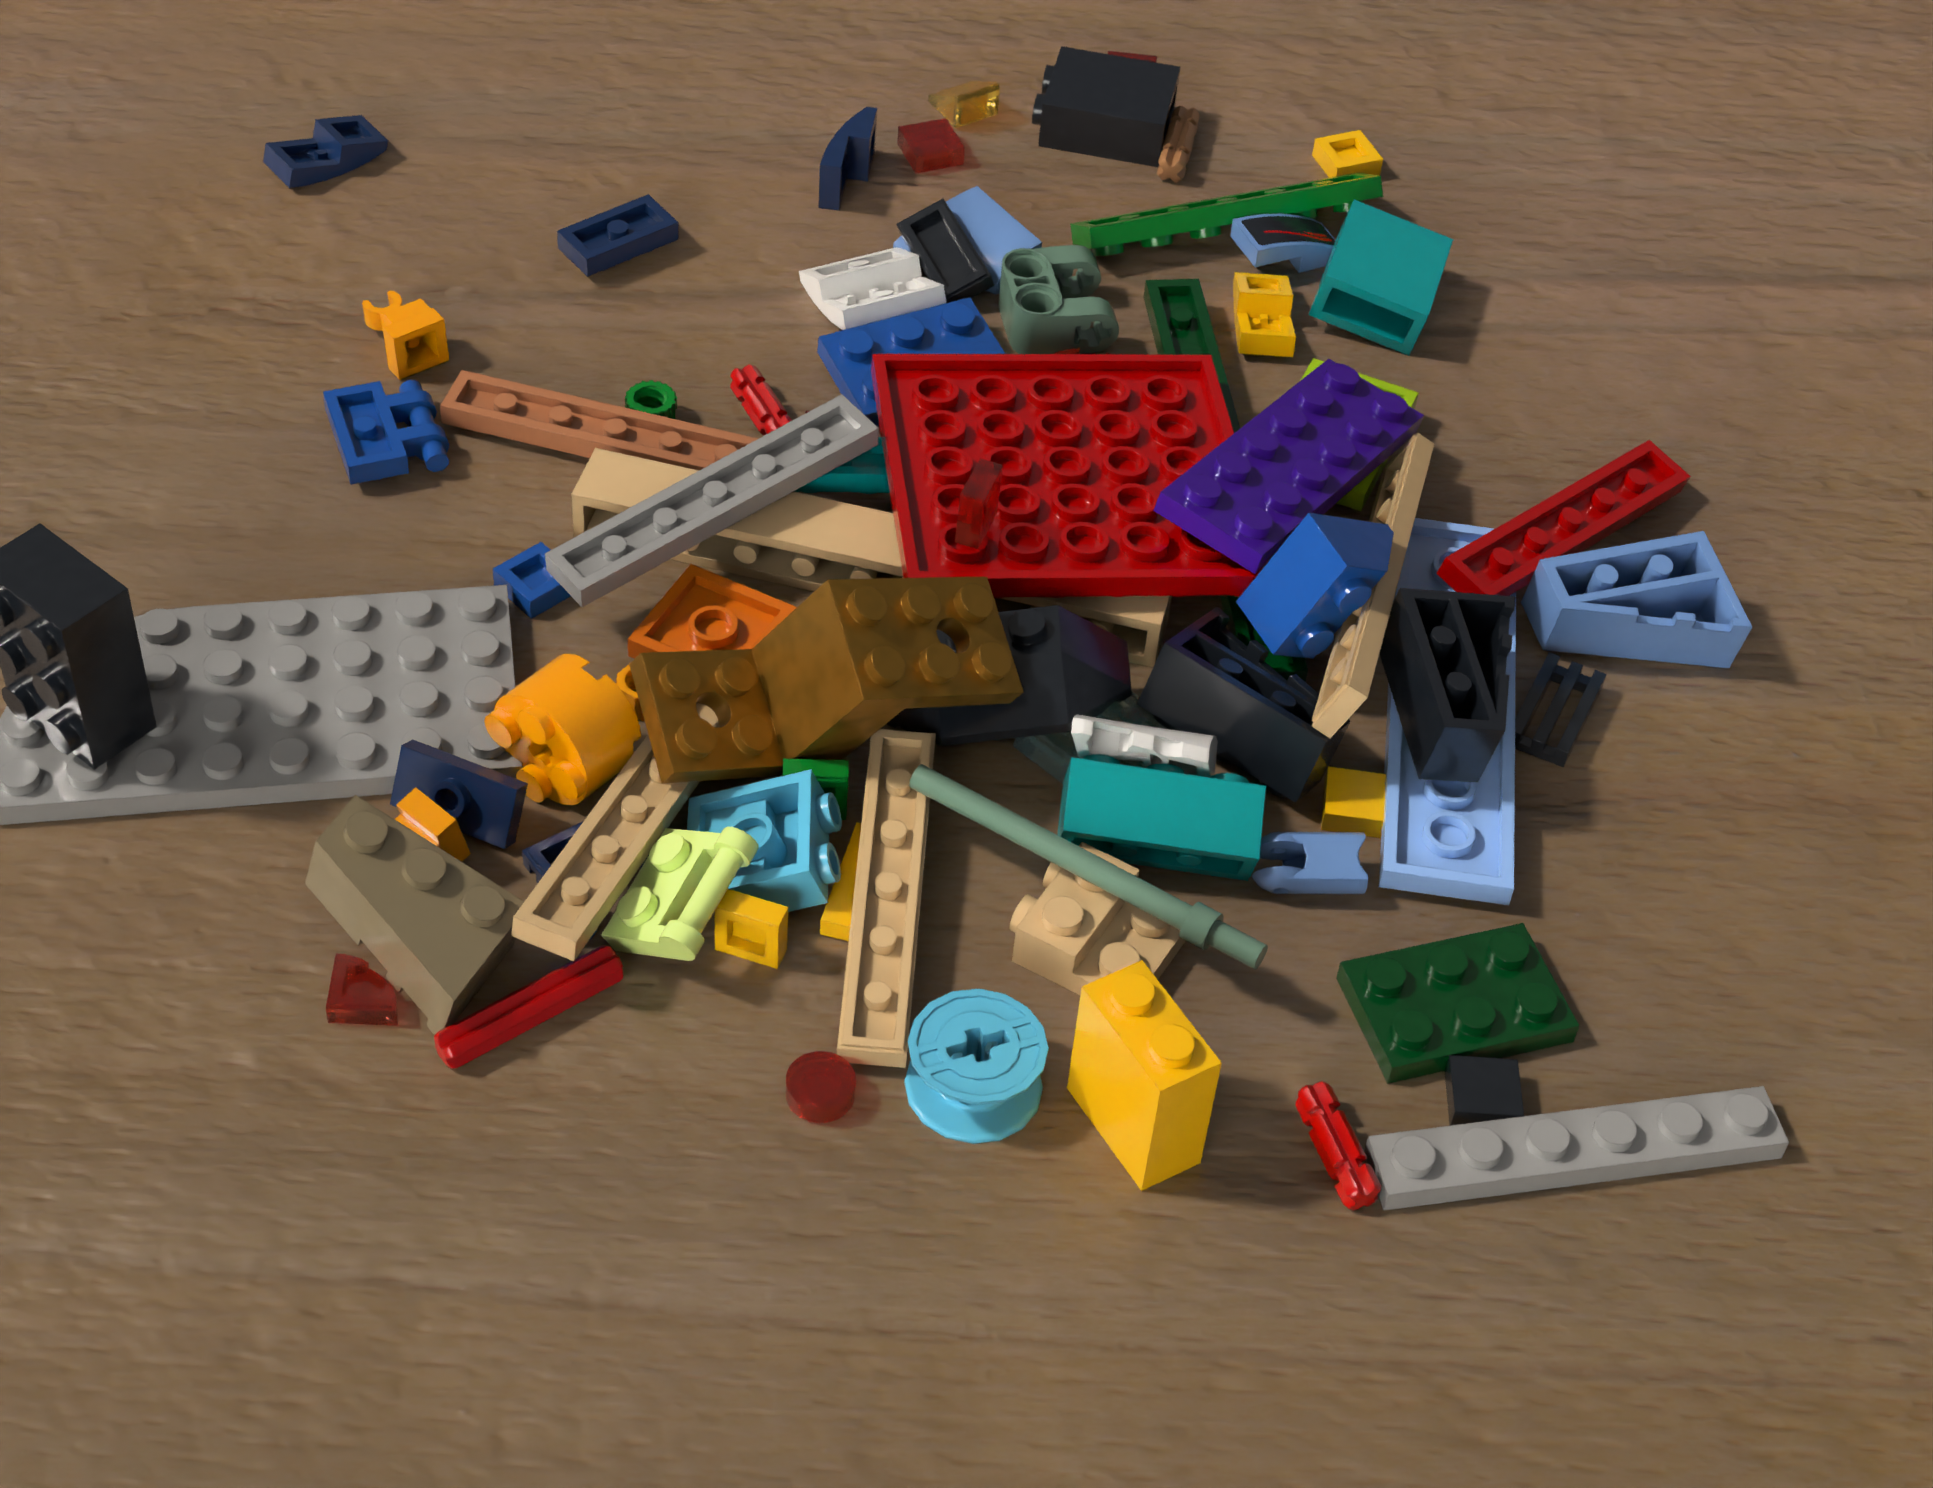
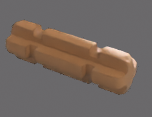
M1181 105L1173 110L1172 122L1169 124L1162 147L1163 151L1158 161L1157 174L1162 180L1170 178L1176 183L1185 176L1186 165L1189 162L1200 117L1199 112L1194 107L1187 110Z

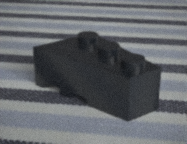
M1399 589L1392 604L1379 654L1418 779L1478 782L1506 729L1509 688L1506 662L1512 647V635H1509V621L1514 611V596Z
M1215 607L1164 643L1137 705L1154 714L1155 719L1168 729L1216 736L1218 741L1217 760L1236 765L1257 778L1261 785L1266 786L1268 792L1280 797H1287L1296 803L1321 782L1351 721L1348 719L1331 739L1313 728L1311 720L1319 694L1296 674L1290 675L1288 680L1284 679L1265 662L1269 650L1257 640L1250 641L1248 646H1246L1225 628L1230 617L1219 607Z

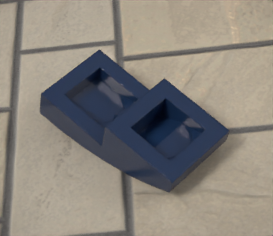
M866 107L856 113L836 132L829 142L820 163L819 208L840 210L847 179L868 182L875 154L877 108Z
M362 115L315 119L313 138L266 143L263 162L288 188L307 186L341 176L366 164L387 150L388 140Z

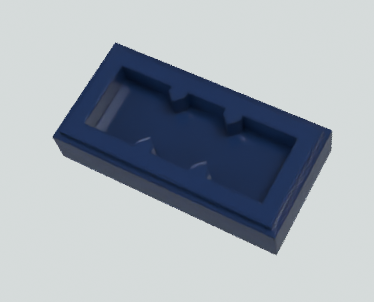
M412 739L401 745L390 805L397 807L396 804L416 787L457 820L462 833L506 849L516 842L528 783Z

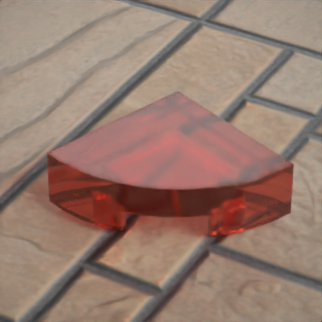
M336 953L326 1003L328 1023L398 1026L397 1001L391 984H388L382 976L370 969L369 963L365 960L351 955Z

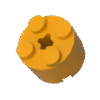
M575 654L559 655L497 701L494 711L488 714L484 720L485 728L490 737L498 745L505 748L506 752L522 762V768L517 771L516 779L528 783L526 796L537 803H541L546 798H549L563 805L579 804L623 769L635 752L633 751V743L641 738L638 718L622 690L607 674L596 680L582 669L590 662Z

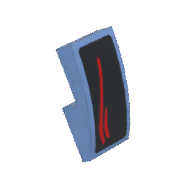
M1261 214L1236 218L1232 221L1230 237L1254 267L1289 260L1299 273L1326 267L1336 241L1321 222L1291 214Z

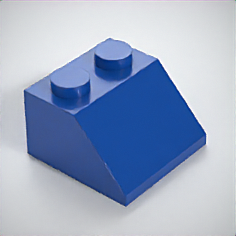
M1308 513L1236 602L1273 655L1313 659L1331 645L1335 632L1353 611L1362 607L1369 600L1372 589L1388 571L1394 532L1388 524Z

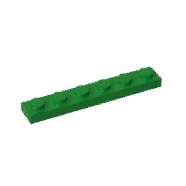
M1353 173L1070 223L1073 245H1081L1092 249V253L1095 256H1107L1124 252L1123 243L1141 240L1142 247H1157L1173 243V234L1190 232V238L1218 236L1222 234L1221 226L1232 224L1233 219L1251 215L1291 214L1312 219L1317 217L1318 208L1333 206V212H1348L1354 199L1364 203V200L1383 197L1382 179L1380 175Z

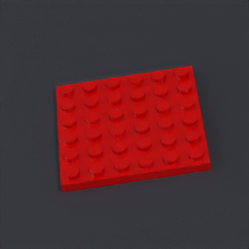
M872 354L871 376L903 578L987 577L994 599L1004 597L1241 596L1264 568L1262 567L1256 574L1252 573L1153 511L1159 494L1163 489L1234 434L1211 355Z

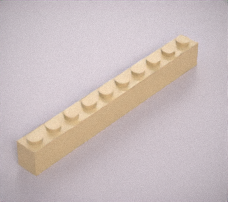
M595 448L571 494L573 536L576 537L699 470ZM794 491L670 559L813 592L827 579L903 578L893 513ZM1172 596L1004 597L994 600L998 612L1059 605L1127 641L1130 663L1153 668L1169 620Z

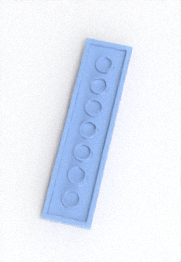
M1415 518L1394 599L1400 588L1455 592L1436 574L1447 556L1495 528ZM1516 592L1510 595L1515 597V605L1509 621V635H1512V647L1506 662V675H1509L1506 729L1478 782L1418 779L1388 683L1384 765L1386 780L1384 822L1381 829L1380 888L1508 906L1510 904L1514 891Z

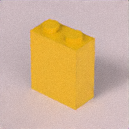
M1141 960L1082 986L1067 1089L1139 1189L1143 1191L1201 1163L1222 1062L1144 961Z

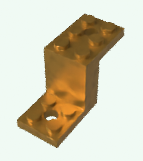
M987 577L827 579L752 649L640 653L629 664L661 783L783 776V758L843 760L906 708L1007 704L1024 693ZM937 630L946 633L953 640L956 653L948 645L939 641ZM696 703L705 704L715 712L719 721V727H713L708 721L700 718L696 709Z

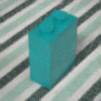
M1354 199L1334 243L1308 315L1409 356L1429 316L1453 239Z

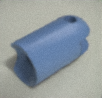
M1269 833L1261 838L1260 858L1283 860V866L1262 868L1252 874V879L1259 887L1274 894L1363 895L1368 885V874L1360 864L1359 849L1366 839L1365 833Z

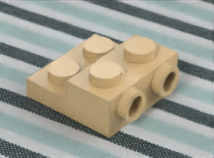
M1081 842L1079 847L1139 878V869L1084 842ZM1052 862L1049 864L1043 879V887L1046 889L1038 899L1030 895H1025L1012 915L1009 927L1010 931L1015 933L1012 962L1078 995H1081L1082 986L1141 960L1144 961L1154 976L1159 979L1185 943V940L1179 937V929Z

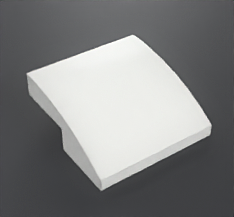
M895 247L799 271L800 281L815 305L833 324L842 330L946 304L944 285L923 277L919 255L902 248Z

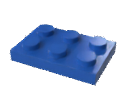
M970 297L819 336L817 348L818 355L841 394L877 427L879 426L871 376L872 354H1005Z

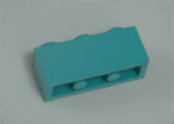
M1102 754L1086 755L1082 759L1071 757L1063 780L1057 835L1077 846L1084 842L1128 864L1248 881L1260 859L1266 786L1251 784L1245 777L1232 773H1219L1211 777L1184 774L1183 769L1170 764H1152L1142 768L1121 765L1118 759Z

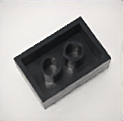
M41 523L0 547V667L6 686L1 691L2 697L8 708L17 718L22 721L30 719L41 727L60 752L66 755L74 753L95 770L157 727L128 588Z

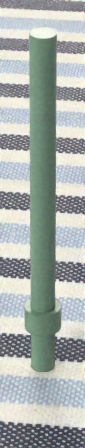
M923 764L919 765L913 772L909 783L910 788L1179 929V937L1204 951L1211 946L1254 970L1263 961L1268 945L1224 923V915L1201 902H1196L1192 906Z

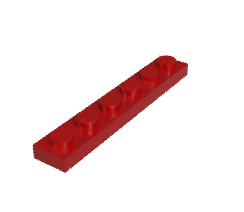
M1648 440L1447 556L1436 574L1455 592L1510 596L1530 583L1540 559L1574 554L1586 550L1680 493L1691 476L1652 441Z

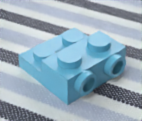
M812 769L689 798L687 830L721 833L725 827H735L752 836L759 845V849L750 865L739 868L728 889L787 906L788 912L828 903V884L839 882L841 878L839 858L832 843H829V833L840 831L842 821L839 805L834 794L831 792L824 793Z

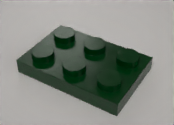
M1524 923L1340 962L1336 977L1387 1084L1445 1071L1449 1055L1505 1058L1572 1043L1579 1029L1575 1016Z

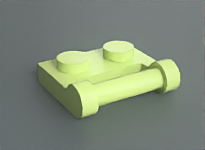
M725 827L721 833L665 828L660 838L652 846L648 858L627 893L620 899L615 913L601 936L615 951L693 961L704 944V937L701 933L739 868L750 865L759 849L758 843L752 836L735 827Z

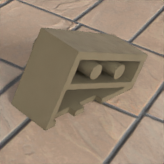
M357 795L353 796L316 840L305 880L307 887L358 946L364 943L387 970L385 978L396 991L400 993L404 990L427 1016L426 1026L434 1035L457 1020L513 947L516 938L511 936L513 916L524 903L523 900Z

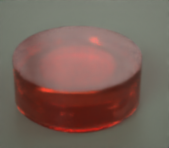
M815 1051L800 1056L788 1068L785 1097L789 1108L800 1118L815 1123L832 1122L847 1114L854 1104L856 1075L851 1064L843 1057L832 1052Z

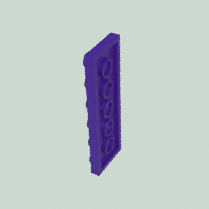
M1328 358L1163 489L1159 494L1153 511L1256 574L1269 562L1308 513L1323 515L1415 435L1424 415L1408 406L1406 401L1400 396L1391 392H1384L1359 377V374L1353 368L1336 363Z

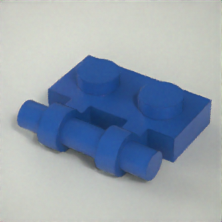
M416 380L405 381L399 387L400 393L385 395L381 381L323 391L325 410L350 485L408 474L407 457L417 456L419 459L424 460L427 469L432 472H440L447 468L449 465L447 456L449 442L444 429L440 425L435 424L436 407L431 395L423 391L421 383ZM405 422L410 427L397 429L396 423Z

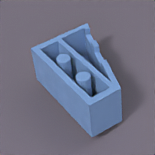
M1704 531L1540 559L1521 600V604L1542 649L1547 651L1730 668L1752 629V625Z

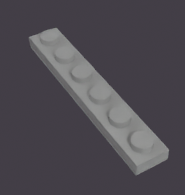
M841 394L546 552V570L581 607H584L877 446L879 428Z
M1764 1086L1372 1135L1368 1136L1364 1152L1367 1156V1163L1372 1166L1381 1184V1191L1378 1193L1383 1211L1781 1159L1789 1141Z

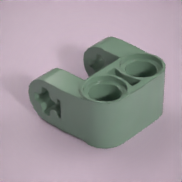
M1064 245L1035 249L1020 248L1005 254L1002 259L998 309L1009 344L1017 353H1095L1105 350L1117 340L1119 324L1111 304L1101 297H1088L1096 291L1101 282V273L1095 255L1090 249L1081 245ZM1078 269L1076 272V276L1071 277L1073 274V270ZM1091 322H1094L1093 328H1090Z

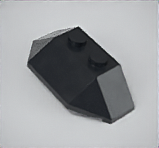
M1059 605L998 612L1024 693L1007 704L906 708L886 725L894 728L900 726L906 731L935 733V743L941 746L1071 732L1072 721L1075 715L1096 717L1115 701L1122 702L1132 696L1127 641ZM937 630L939 641L948 645L956 653L953 640L946 633Z

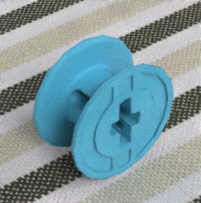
M984 989L952 991L929 1002L914 1019L908 1038L911 1059L904 1084L909 1106L925 1126L945 1138L971 1144L1000 1141L1026 1126L1039 1108L1043 1092L1040 1075L1044 1071L1049 1050L1044 1027L1027 1006L1003 993Z

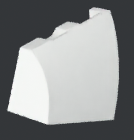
M1075 715L1073 717L1071 734L1078 757L1102 754L1118 760L1143 761L1145 768L1152 764H1170L1183 769L1184 774L1203 777L1215 775L1218 743L1216 736L1083 715Z

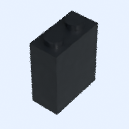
M1061 46L1055 66L1046 65L1042 82V94L1037 93L1035 98L1032 124L1040 125L1038 146L1159 167V157L1163 151L1162 147L1176 105L1181 67Z

